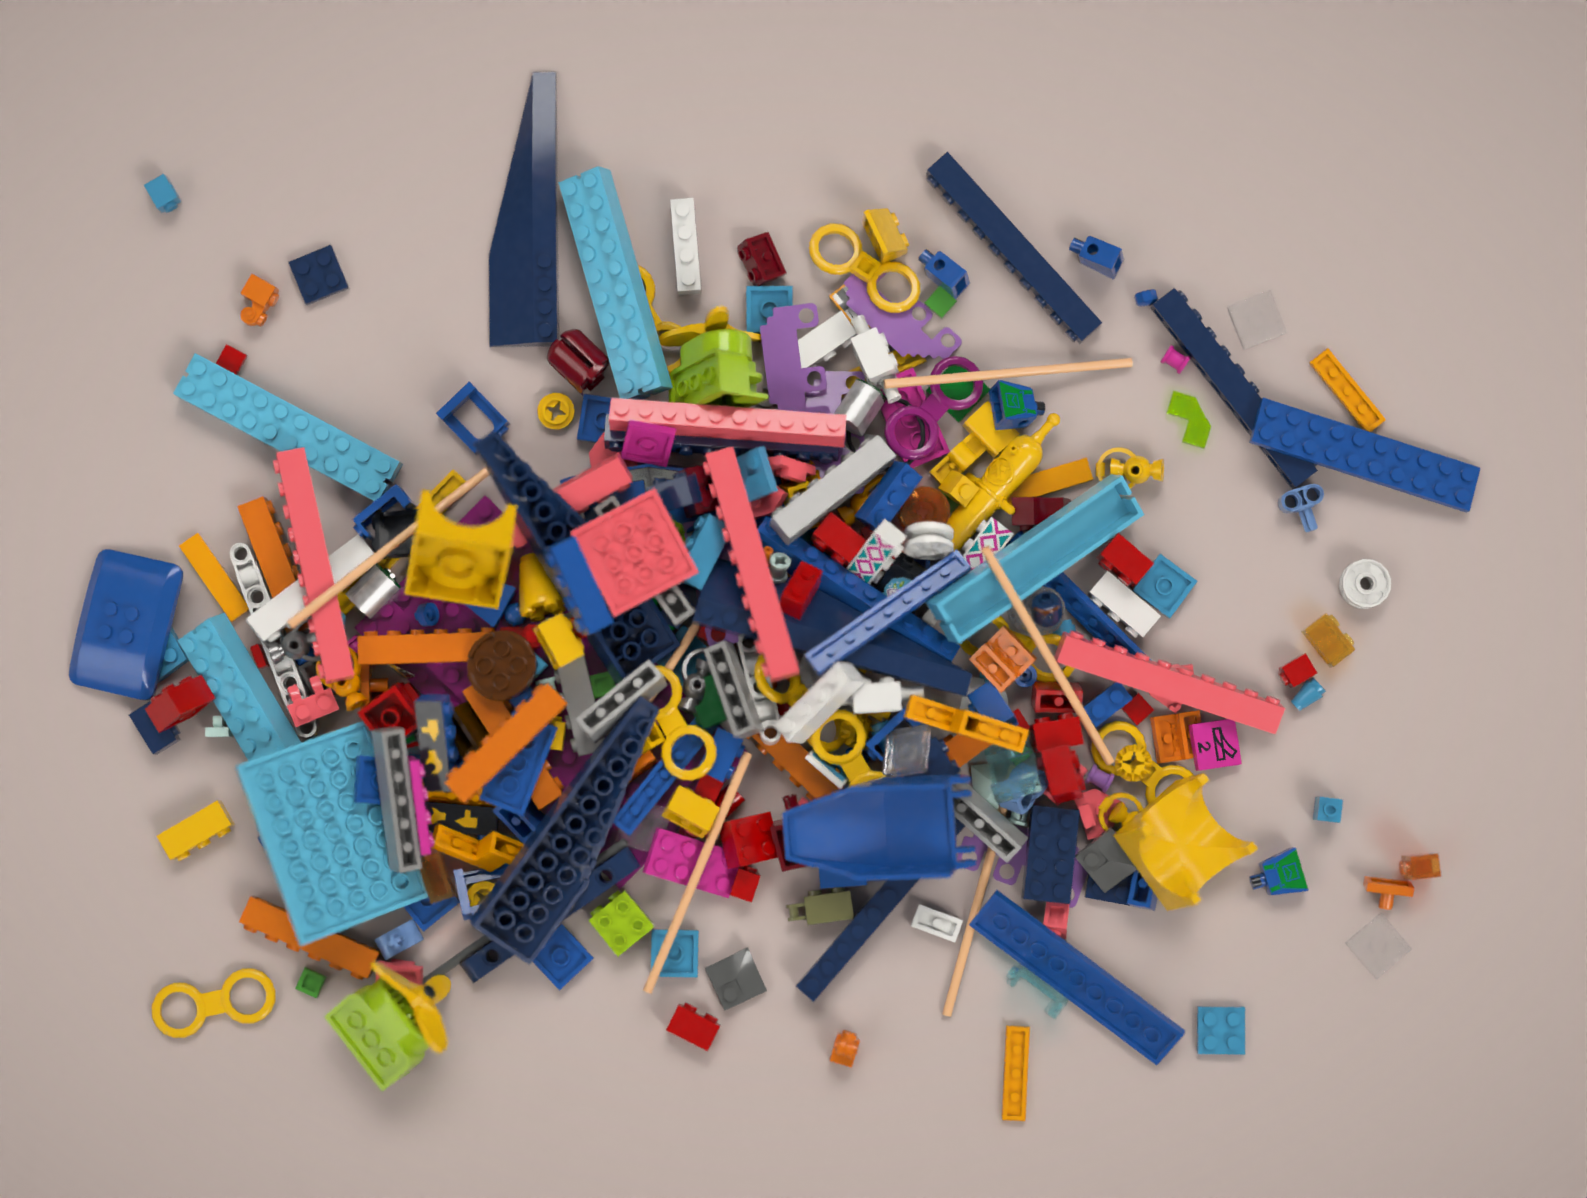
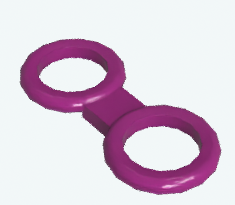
M952 356L938 362L930 375H940L944 369L951 366L962 367L968 372L980 370L975 363L967 358ZM983 380L973 381L972 393L963 400H953L945 396L940 388V384L930 385L931 394L919 407L909 405L900 407L891 413L885 424L884 435L887 445L896 455L903 459L916 460L926 457L938 443L939 430L937 421L948 409L962 410L975 404L982 394ZM911 415L917 416L925 422L928 427L929 437L924 447L917 450H909L898 443L894 430L900 418Z

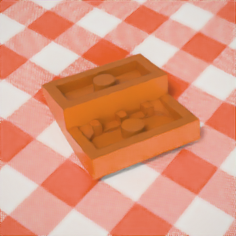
M1004 625L969 660L1002 693L1037 658Z
M1200 710L1150 718L1157 764L1193 758L1188 725L1202 723Z

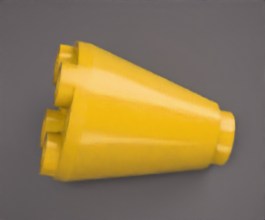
M535 553L522 556L520 558L521 563L519 564V611L521 616L530 618L531 622L543 620L545 615L564 612L566 610L564 601Z

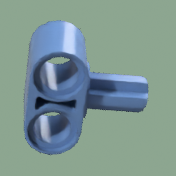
M1309 484L1288 491L1280 496L1278 507L1283 513L1298 512L1304 531H1314L1318 526L1312 507L1323 500L1324 490L1318 484ZM1308 489L1316 491L1317 499L1315 501L1307 498L1306 493ZM1287 496L1294 498V508H1288L1285 505L1284 500Z
M411 919L376 938L375 942L382 956L387 960L419 943L424 938L415 921Z

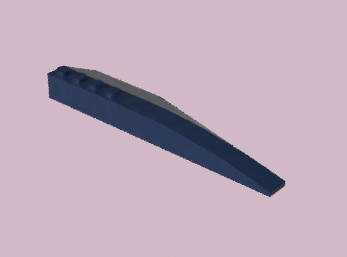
M533 72L492 239L489 252L490 347L551 346L556 339L559 340L556 72Z
M492 431L475 442L474 445L506 505H517L515 521L558 593L564 599L562 590L554 582L555 575L552 568L548 567L544 560L545 552L543 549L567 537H572L571 531L587 523L558 493H555L548 486L549 484L543 478H540L531 469L532 467L526 461L518 457L516 452L495 431ZM602 594L614 623L586 636L616 684L623 681L648 659L654 664L680 646L679 641L652 598L614 617Z
M717 558L701 590L693 624L757 641L759 640L757 632L751 631L748 621L749 618H752L750 609L745 610L742 596L745 595L743 586L738 587L735 576L736 573H739L737 564L732 565L731 561ZM787 577V580L782 584L773 583L779 605L781 595L791 577ZM819 589L816 591L800 620L782 612L792 649L803 654H807L863 615L861 612ZM887 628L840 661L841 663L853 664L855 668L964 697L967 696L972 677L970 672L890 628Z
M642 696L622 716L579 770L470 918V922L475 929L529 965L587 887L589 876L597 862L596 859L601 848H603L608 830L612 826L626 792L627 784L634 773V767L641 756L646 738L649 736L660 710Z

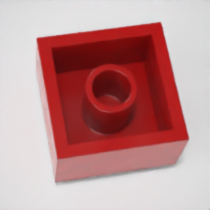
M832 512L827 515L813 532L810 539L813 542V547L822 553H827L832 560L844 568L849 566L867 542Z
M1120 533L1115 535L1096 557L1099 560L1098 565L1102 569L1112 571L1117 575L1116 578L1131 588L1154 565V562Z
M202 675L195 678L188 676L179 682L180 685L177 686L170 684L161 690L162 693L151 699L152 703L145 708V711L159 733L193 718L216 699Z
M399 682L395 683L357 712L370 731L394 726L404 728L406 736L417 728L415 703Z
M1073 713L1057 715V720L1050 721V717L1034 719L1035 724L1029 725L1034 753L1067 744L1069 746L1084 744L1079 716L1073 717Z
M1068 744L1041 751L1051 795L1056 804L1083 798L1082 791L1086 790V785L1081 772H1077V768H1080L1081 765L1076 751L1071 750Z
M771 811L723 823L720 837L728 869L778 858L770 829L773 824Z

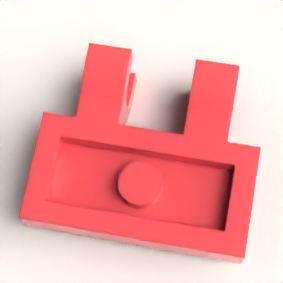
M318 675L308 679L314 692L312 696L302 699L296 684L286 688L292 700V704L286 707L295 728L339 710L331 688L324 690Z

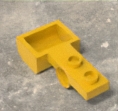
M989 401L985 402L963 423L962 426L970 434L929 472L939 485H941L951 470L962 474L985 451L995 459L1015 437L1020 435L1016 429L995 430L991 403Z

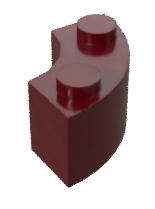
M1034 496L1011 498L1012 506L1015 508V513L1012 514V526H1019L1020 531H1029L1070 503L1071 499Z

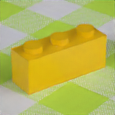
M217 800L157 835V838L169 859H177L179 862L191 855L189 851L198 847L200 850L211 844L209 839L216 835L221 838L230 833V827L235 825L222 800Z

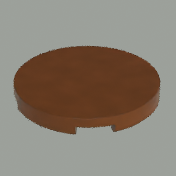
M492 631L483 635L474 643L468 654V679L478 693L491 700L506 701L516 698L527 690L536 674L537 659L533 647L524 637L513 631Z

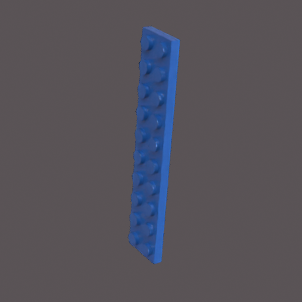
M1264 397L1260 400L1249 443L1466 513L1470 511L1480 472V467Z
M996 890L969 923V926L1155 1065H1158L1184 1036L1186 1030L1000 891Z

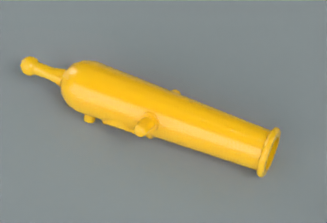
M1049 414L1047 421L1033 435L1015 437L1001 454L989 464L981 478H977L972 473L965 474L980 489L966 507L959 505L944 523L953 528V539L951 540L954 544L953 552L956 549L959 551L969 538L976 533L975 530L983 520L987 521L997 509H1002L1010 515L1015 513L1014 506L1007 502L1008 498L1040 464L1043 458L1041 444L1054 426L1059 425L1060 416L1058 414Z

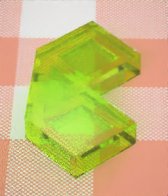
M1173 391L1166 414L1188 420L1182 443L1204 449L1211 424L1204 415L1196 397Z

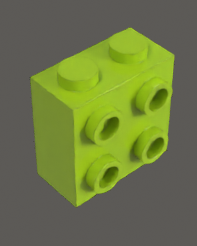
M617 890L608 898L610 903L604 908L600 904L590 913L592 918L588 920L617 956H620L655 927L627 890L622 893L620 890Z

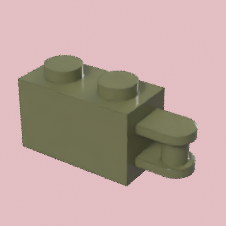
M845 887L831 888V893L822 894V890L808 891V896H804L803 903L786 905V909L789 908L790 915L788 921L807 919V925L854 919L850 890L845 891ZM805 906L806 915L799 916L798 907Z

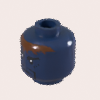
M1042 592L1032 599V617L1037 624L1043 627H1052L1061 620L1063 614L1062 602L1058 595L1051 592Z

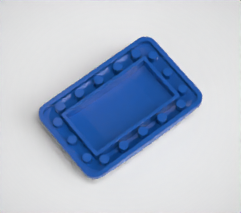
M105 549L98 554L90 577L75 637L69 668V678L72 683L139 700H149L154 696L183 581V571L180 566L110 549Z

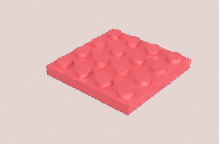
M655 488L570 532L572 536H576L593 577L614 617L699 573Z

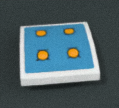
M813 749L805 757L808 762L839 789L848 781V777L841 765H832L821 760Z

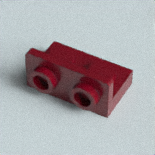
M769 232L745 239L737 246L738 256L743 261L748 278L754 286H761L765 282L787 274Z

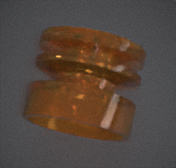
M921 486L913 490L897 512V517L904 530L909 525L920 522L946 524L950 516V505L940 490ZM920 506H922L923 510L928 511V514L924 515V519H922L921 515H917Z

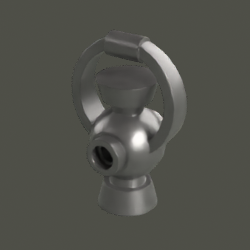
M311 616L287 633L282 640V644L278 642L267 643L275 665L284 660V656L294 660H321L320 656L311 657L307 655L310 647L313 646L312 642L316 641L315 632L310 633L309 630V634L306 635L298 631L304 623L308 622L307 619H311ZM296 641L299 644L297 649H295L293 646L294 642Z
M706 648L692 651L686 656L682 664V677L684 679L682 688L686 697L681 699L678 708L692 715L696 712L695 706L698 705L697 701H702L705 694L704 677L711 675L712 672L708 662L701 659H696L695 668L697 673L688 676L686 668L688 662L694 656L704 653L703 649Z

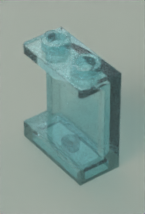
M1027 736L1022 753L997 745L984 750L990 768L991 791L997 804L1042 791L1036 754L1029 736Z
M1021 964L1018 967L1013 965L1006 975L1009 978L1006 983L1011 987H1014L1018 980L1023 977L1050 997L1052 1000L1044 1011L1054 1019L1069 1001Z

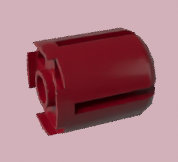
M574 328L560 335L562 339H556L551 344L547 353V360L583 396L585 389L592 391L605 378L603 376L604 371L610 365L608 356L582 331Z

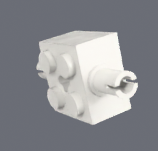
M859 315L851 320V324H853L857 336L850 338L853 353L866 381L874 383L873 385L878 389L882 388L888 403H894L902 398L897 388L885 389L884 379L897 378L896 374L899 373L897 361L893 353L888 354L890 351L884 333L879 334L876 327L870 329L865 316Z
M880 678V683H871V679H864L865 682L842 705L851 704L853 714L899 712L902 710L901 704H903V701L909 700L910 694L924 698L923 685L902 687L900 682L894 681V678Z

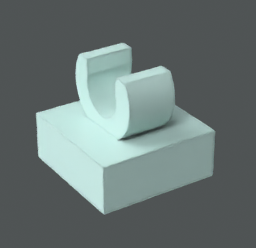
M213 716V727H205V737H233L229 727H225V720L222 716Z

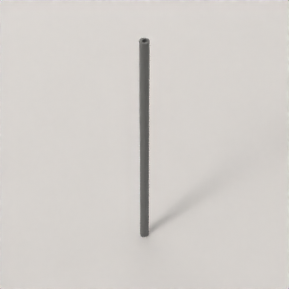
M622 838L599 854L594 869L629 846L625 838ZM486 935L482 936L425 976L423 984L434 976L446 974L493 940Z

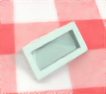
M994 763L971 765L973 789L998 810L999 805L996 798L998 785Z

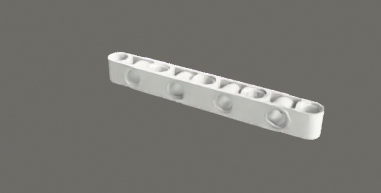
M236 543L230 549V558L250 614H253L273 598L253 549L244 543ZM245 548L247 550L246 558L238 560V550ZM257 591H262L264 598L262 602L256 604L253 596ZM285 629L280 631L279 644H282V640L286 635ZM261 641L285 706L292 704L286 689V681L291 677L297 681L301 698L309 697L310 694L297 669L299 667L297 662L284 656V660L275 665L267 645L270 642L267 641L263 644ZM318 719L311 721L313 724L311 733L306 734L303 731V725L295 728L297 733L306 738L315 737L320 730Z
M739 637V642H736L742 670L763 729L765 731L767 728H773L777 732V736L772 739L767 738L764 735V731L759 732V735L764 744L774 745L781 737V732L775 725L779 721L776 702L770 701L762 693L754 691L753 686L756 684L754 666L760 655H758L756 645L752 648H746L742 644L746 638ZM766 677L767 683L772 688L770 677Z

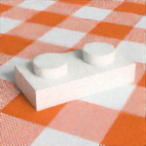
M919 904L911 926L955 942L963 920Z

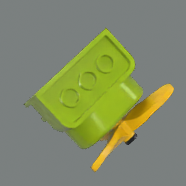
M717 306L710 310L704 323L690 324L662 333L659 336L662 346H681V366L674 369L669 375L673 386L672 389L668 390L669 402L750 408L768 399V394L757 393L756 384L762 381V374L756 372V364L752 361V341L762 342L761 334L738 330L728 324L729 311L726 306Z
M374 961L370 966L380 978L372 985H366L347 996L324 1016L381 1091H384L409 1074L410 1070L423 1060L425 1051L428 1048L433 1049L438 1054L447 1048L448 1041L442 1017L435 1004L446 997L451 989V981L447 976L437 975L430 978L423 985L409 982L384 964Z

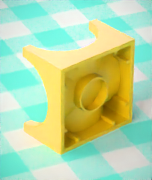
M422 490L404 594L498 609L512 547L517 505L507 504L503 515L491 524L469 527L453 523L443 517L433 505L431 491Z
M1205 773L1174 781L1113 835L1167 911L1195 906L1202 900L1197 892L1210 878L1228 865L1253 854L1258 849L1253 841H1243L1228 833L1210 814L1202 795L1203 785L1209 781Z

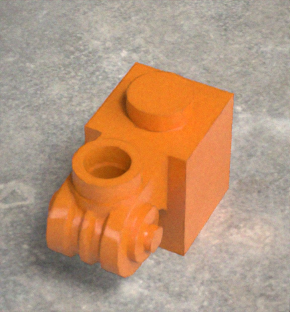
M254 274L250 275L240 292L242 296L252 301V307L243 308L240 317L249 326L258 325L262 327L268 317L265 314L270 306L274 307L279 299V290Z
M843 1030L842 1033L837 1032L829 1061L852 1068L860 1043L857 1034L847 1030Z

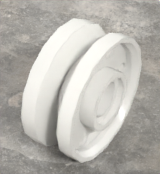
M920 522L909 525L905 529V535L907 536L905 553L910 557L922 560L943 559L954 550V544L951 542L953 539V528L949 525L939 522Z
M1362 559L1350 564L1343 570L1339 579V590L1342 598L1349 605L1357 609H1368L1381 604L1387 598L1391 590V578L1388 570L1381 563L1372 559ZM1362 578L1369 581L1370 587L1368 590H1364L1360 586Z

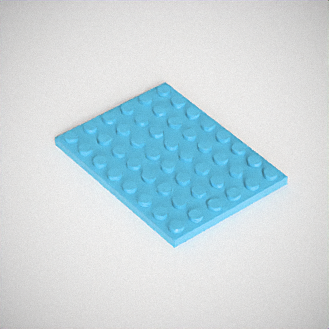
M363 721L235 766L299 946L431 896L421 869L402 873L390 870L381 805L354 803L356 758L358 755L375 756L372 733Z

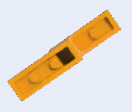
M911 694L904 713L905 718L967 738L982 740L1019 753L1023 752L1029 730L971 711L952 708Z
M438 824L434 827L433 832L434 847L430 848L492 872L504 863L510 865L524 844L495 831H492L481 840H477Z

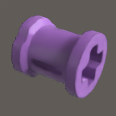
M1093 764L1086 776L1085 783H1092L1101 788L1102 792L1106 793L1115 775L1112 773L1109 775Z

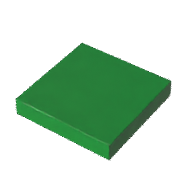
M951 366L942 374L968 371L959 366ZM973 381L940 384V388L945 396L950 399L963 400L972 393L974 383ZM983 382L982 394L975 404L962 410L948 409L947 412L959 423L989 392L990 388ZM930 386L926 390L929 395L931 394Z

